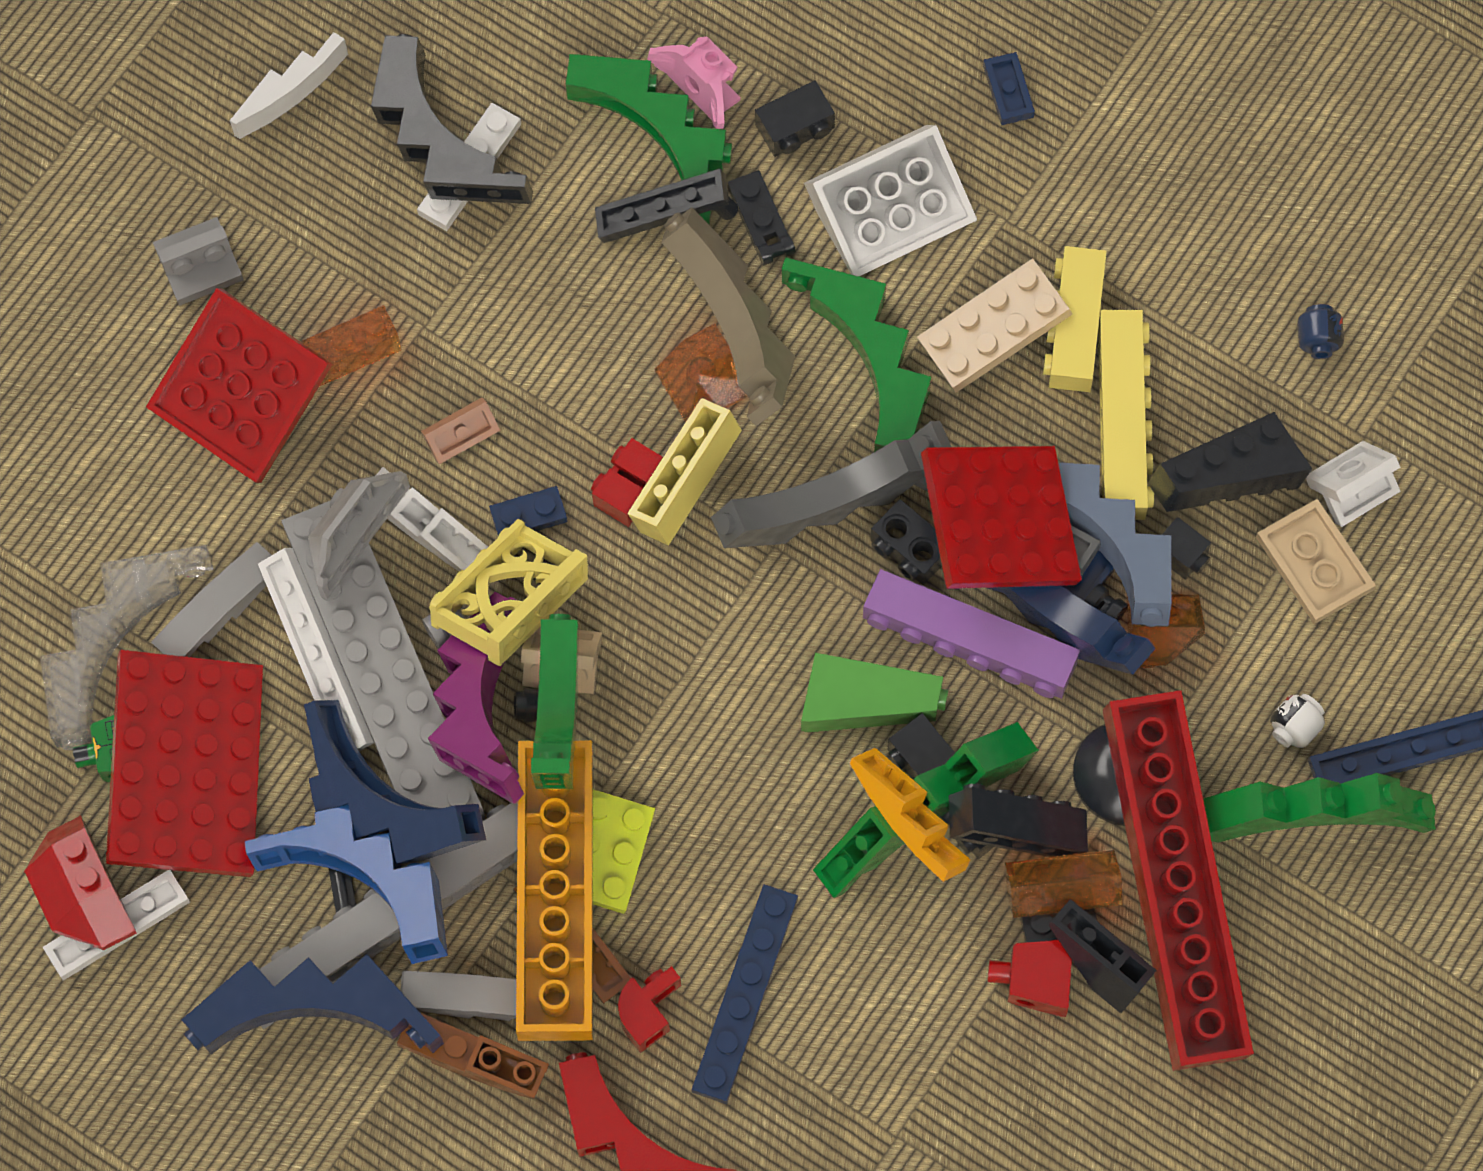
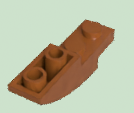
M425 1014L422 1015L441 1035L444 1042L434 1053L426 1045L419 1049L406 1034V1031L410 1029L409 1027L401 1032L397 1046L431 1060L432 1064L454 1073L530 1099H535L549 1066L548 1063L481 1035L480 1037L474 1036Z

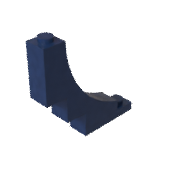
M1063 586L987 588L1005 593L1029 623L1049 628L1059 642L1079 649V660L1133 675L1156 649L1148 638L1127 633L1117 619L1089 605Z
M367 954L333 984L308 957L275 987L250 960L181 1019L188 1028L183 1035L197 1051L204 1047L211 1055L223 1045L247 1031L275 1021L297 1017L342 1019L374 1029L391 1039H395L409 1027L410 1029L406 1031V1034L419 1049L426 1045L432 1053L444 1044L441 1035Z

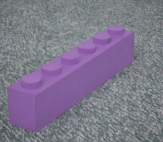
M880 569L863 606V618L867 619V623L879 630H887V628L900 633L903 639L914 644H919L921 641L933 646L934 651L945 657H953L955 655L965 659L969 666L977 670L986 671L989 669L997 672L1003 680L1011 684L1019 685L1020 682L1033 687L1037 694L1046 698H1053L1055 696L1062 699L1078 662L1079 649Z

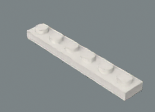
M283 548L258 563V566L314 700H339L349 734L358 751L373 744L374 741L293 548Z

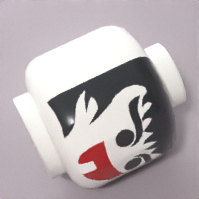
M1307 694L1288 696L1270 718L1274 728L1272 732L1273 737L1287 748L1290 745L1298 748L1306 747L1325 725L1322 716L1324 709L1314 698Z

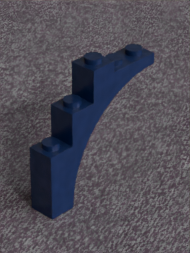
M315 700L304 704L314 757L319 775L309 778L311 796L316 812L349 805L356 839L366 838L372 834L390 833L396 864L421 862L486 840L479 804L438 808L420 804L404 797L381 780L359 753L345 724L339 700Z

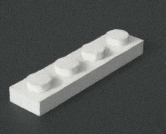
M491 103L464 143L498 159L521 126V119ZM427 194L417 208L419 216L447 231L468 201L431 199L429 194Z
M167 870L121 899L137 934L106 950H101L91 944L79 942L62 935L43 947L63 981L190 903L171 870Z

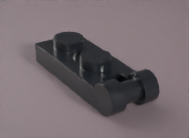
M757 170L728 181L727 188L733 201L738 205L739 215L762 265L765 266L773 263V258L781 255L788 257L796 254L794 243L787 233L760 171ZM775 237L778 241L771 245H768L765 242Z

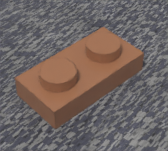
M480 398L427 427L421 433L435 461L441 464L499 432L500 429L487 402Z

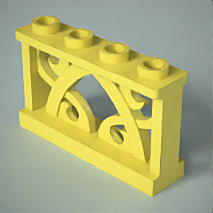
M517 519L509 528H504L498 538L487 549H482L476 559L465 570L459 571L448 587L442 592L435 594L429 606L431 626L436 629L441 628L487 654L489 661L501 666L541 626V619H548L549 615L553 614L588 580L587 555L577 549L573 552L525 526V522ZM523 547L536 554L533 562H527V553L524 550L520 557L513 556ZM546 559L555 565L543 563V560ZM524 577V592L527 598L523 602L507 600L493 606L491 605L488 595L489 583L508 578ZM533 578H536V584L541 583L537 588L531 585ZM464 604H467L469 607L461 610L463 615L470 616L478 612L480 614L473 618L463 619L455 613ZM512 610L507 617L504 616L505 611ZM484 623L491 633H488L477 626Z

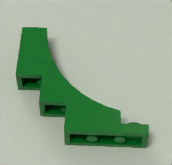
M785 257L782 267V284L797 292L811 291L810 309L834 325L851 342L870 374L875 388L879 413V425L874 452L894 440H908L919 430L930 393L931 376L901 369L908 345L909 330L878 322L886 298V284Z
M551 614L549 619H541L537 722L533 743V758H531V775L536 789H573L578 699L579 624L578 620H571V615Z
M1016 722L964 743L944 765L917 775L914 781L928 792L923 804L938 817H941L949 811V795L962 791L963 787L968 784H983L987 788L997 781L1020 771L1039 749L1020 724ZM874 806L857 821L816 865L813 871L832 897L836 898L843 895L862 874L874 870L905 843L890 827L877 807Z

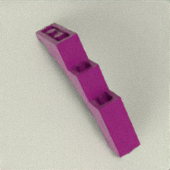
M494 592L489 597L492 606L502 601L517 600L514 597L506 598L497 592ZM512 610L505 611L504 616L507 617ZM478 612L474 615H471L469 618H473L479 615L480 613ZM484 623L477 626L483 629L484 631L491 633ZM451 635L437 650L447 671L451 675L433 693L439 708L447 719L428 737V740L439 761L511 803L516 804L524 795L518 782L519 774L512 767L502 744L495 735L492 718L494 691L504 663L501 666L494 664L488 660L487 654Z

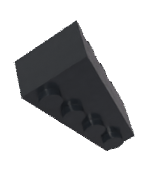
M1272 412L1160 463L1148 485L1165 511L1171 512L1209 505L1211 501L1226 499V502L1238 500L1244 495L1258 493V496L1271 494L1274 490L1286 488L1287 491L1299 489L1312 471V467L1276 413Z

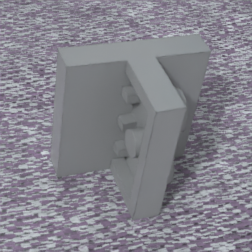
M217 217L153 242L179 306L211 294L216 288L223 289L244 280L232 253L227 235Z

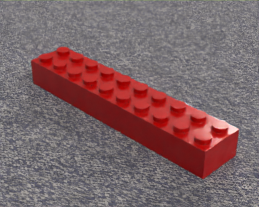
M1182 691L1110 701L1102 711L1152 967L1157 970L1154 973L1172 1070L1177 1071L1246 1059L1253 1055L1254 1051Z

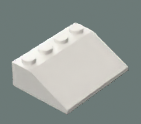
M925 125L804 182L819 218L849 272L855 276H861L977 221L936 125Z

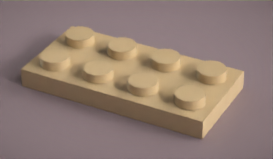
M1032 258L918 335L917 338L954 392L957 393L1070 317L1072 312Z

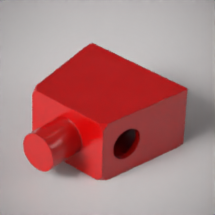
M1059 940L1013 944L1011 962L989 960L987 982L1009 984L1008 1002L1011 1004L1066 1017L1069 1007L1072 959Z

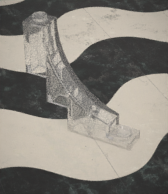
M207 545L101 563L106 603L70 609L76 650L40 656L50 736L57 748L62 747L64 750H73V747L92 742L90 725L92 724L95 694L102 672L111 654L136 623L162 603L181 594L179 576L199 577L205 574V571L214 570L212 556Z

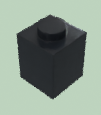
M1177 516L1162 535H1171V569L1186 580L1193 571L1199 574L1210 561L1211 557L1208 556L1211 542Z

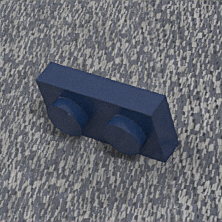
M1017 52L984 59L983 68L1001 126L1034 118L1035 110Z
M557 486L489 506L498 536L504 528H509L517 519L525 522V526L536 532L568 522Z

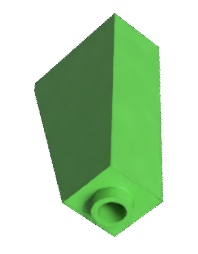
M815 653L801 719V731L819 732L909 724L922 713L929 722L936 721L937 711H945L948 690L942 689L943 676Z

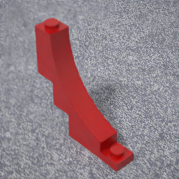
M586 1052L575 1053L565 1057V1062L559 1063L579 1157L616 1149L620 1171H737L692 1162L667 1151L646 1137L628 1120L615 1103L601 1076L595 1055L588 1056Z

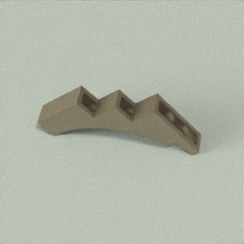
M691 207L682 215L677 212L669 218L664 225L666 230L661 243L686 270L712 309L729 345L737 372L738 386L750 398L747 418L757 426L782 408L795 355L767 327L772 310L744 282L748 265Z

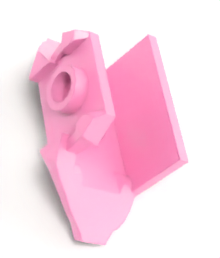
M707 36L697 38L696 42L690 47L672 45L650 48L647 60L651 61L656 68L666 73L712 120L716 129H723L725 124L724 112L741 100V97L726 83L728 80L732 81L738 67Z

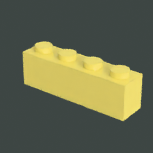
M1065 246L1063 258H1056L1054 279H1061L1060 289L1056 291L1070 308L1072 315L1050 329L1047 334V343H1053L1052 354H1045L1043 375H1050L1048 388L1091 392L1106 261L1105 250Z
M703 398L700 399L627 513L640 533L669 546L742 431L730 410Z

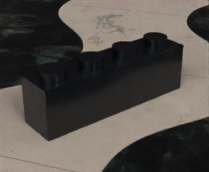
M923 713L888 739V759L901 770L904 769L913 780L917 775L944 765L955 754ZM949 811L940 817L947 824H949ZM956 840L965 853L969 854L972 852L977 859H980L994 848L993 846Z
M968 784L963 787L962 791L949 795L950 839L1062 860L1088 852L1086 809L1072 807L1071 802L1043 801V797L1038 795L1016 796L1014 791L1007 789L986 790V786L983 784Z

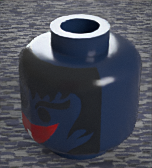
M1325 304L1312 305L1306 308V312L1299 316L1297 322L1298 345L1302 351L1311 354L1312 358H1329L1333 352L1338 351L1343 346V318L1332 306Z

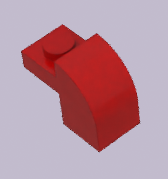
M672 966L666 971L658 969L644 981L646 986L643 988L632 977L625 984L619 996L618 1011L622 1029L640 1053L670 1032L668 1021L656 1005L681 987V978Z

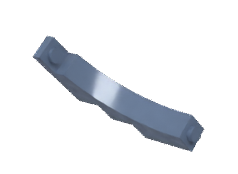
M1058 463L1071 526L1101 542L1099 551L1111 563L1127 593L1131 608L1132 624L1150 627L1168 626L1172 604L1171 535L1135 534V500L1099 498L1100 465Z

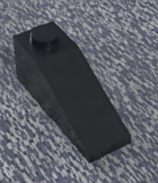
M1071 899L1049 923V927L1090 988L1119 1013L1126 1009L1157 971Z

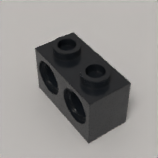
M901 499L871 528L870 541H872L873 549L883 558L890 557L899 565V571L910 581L916 579L924 586L942 567L935 528ZM893 528H898L905 535L895 539L891 538L887 532ZM918 551H926L932 557L928 561H919L913 555Z

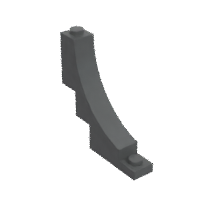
M930 421L908 440H894L869 456L821 478L774 493L732 499L711 516L723 548L786 544L808 526L837 525L858 507L889 505L925 476L921 452L927 447L952 446L941 422Z

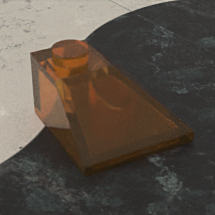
M715 323L684 339L655 368V373L685 423L701 398L728 408L748 397L738 386L737 372L730 348Z
M1171 594L1172 604L1168 626L1150 627L1132 624L1129 604L1127 608V633L1148 638L1156 648L1140 667L1166 666L1205 635V623L1199 595Z

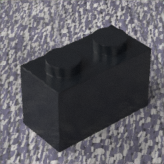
M815 80L755 109V125L771 153L776 157L782 153L791 154L795 152L803 143L813 138L818 140L827 136L835 128V112Z

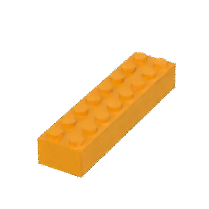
M592 740L575 741L573 789H536L531 775L534 741H518V782L524 795L518 800L517 1039L518 1041L593 1040Z

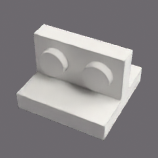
M1362 441L1310 472L1306 481L1311 489L1323 495L1335 524L1343 527L1401 492L1392 473L1401 467L1395 455Z

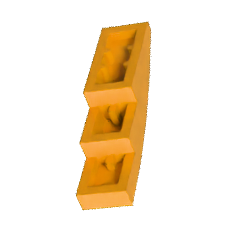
M876 748L851 759L850 765L868 796L890 827L917 858L943 882L966 871L971 859L944 837L949 825L923 804L928 793L925 789Z

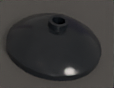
M1104 724L1093 730L1079 746L1073 764V782L1080 800L1090 812L1106 822L1125 826L1106 726Z

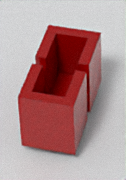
M633 438L630 439L625 447L623 445L619 446L611 459V464L614 465L612 469H609L606 474L600 473L592 484L593 505L629 527L633 521L627 513L663 457Z

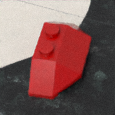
M82 816L49 831L24 872L52 932L79 942L91 944L101 950H106L137 934Z

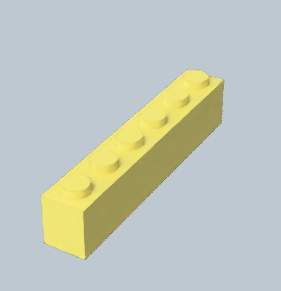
M1100 310L1098 354L1102 498L1135 500V520H1145L1148 508L1154 507V492L1150 486H1147V475L1153 474V454L1146 453V441H1152V420H1146L1145 409L1151 408V388L1145 387L1144 376H1150V355H1144L1143 345L1149 343V322H1143V310Z

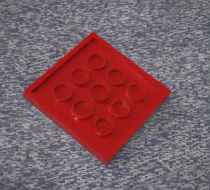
M216 288L146 405V408L255 483H262L333 364L225 290Z
M1055 446L927 447L921 452L946 589L1076 585L1082 580Z

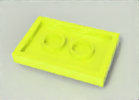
M594 789L593 905L624 914L627 910L655 808Z

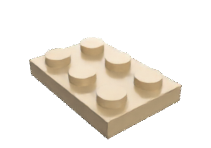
M1318 499L1257 532L1256 539L1313 624L1374 591L1376 587Z

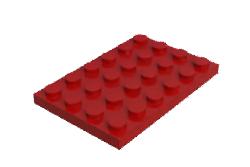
M129 650L119 651L117 659L106 864L251 877L254 874V866L246 854L245 841L255 839L263 665Z

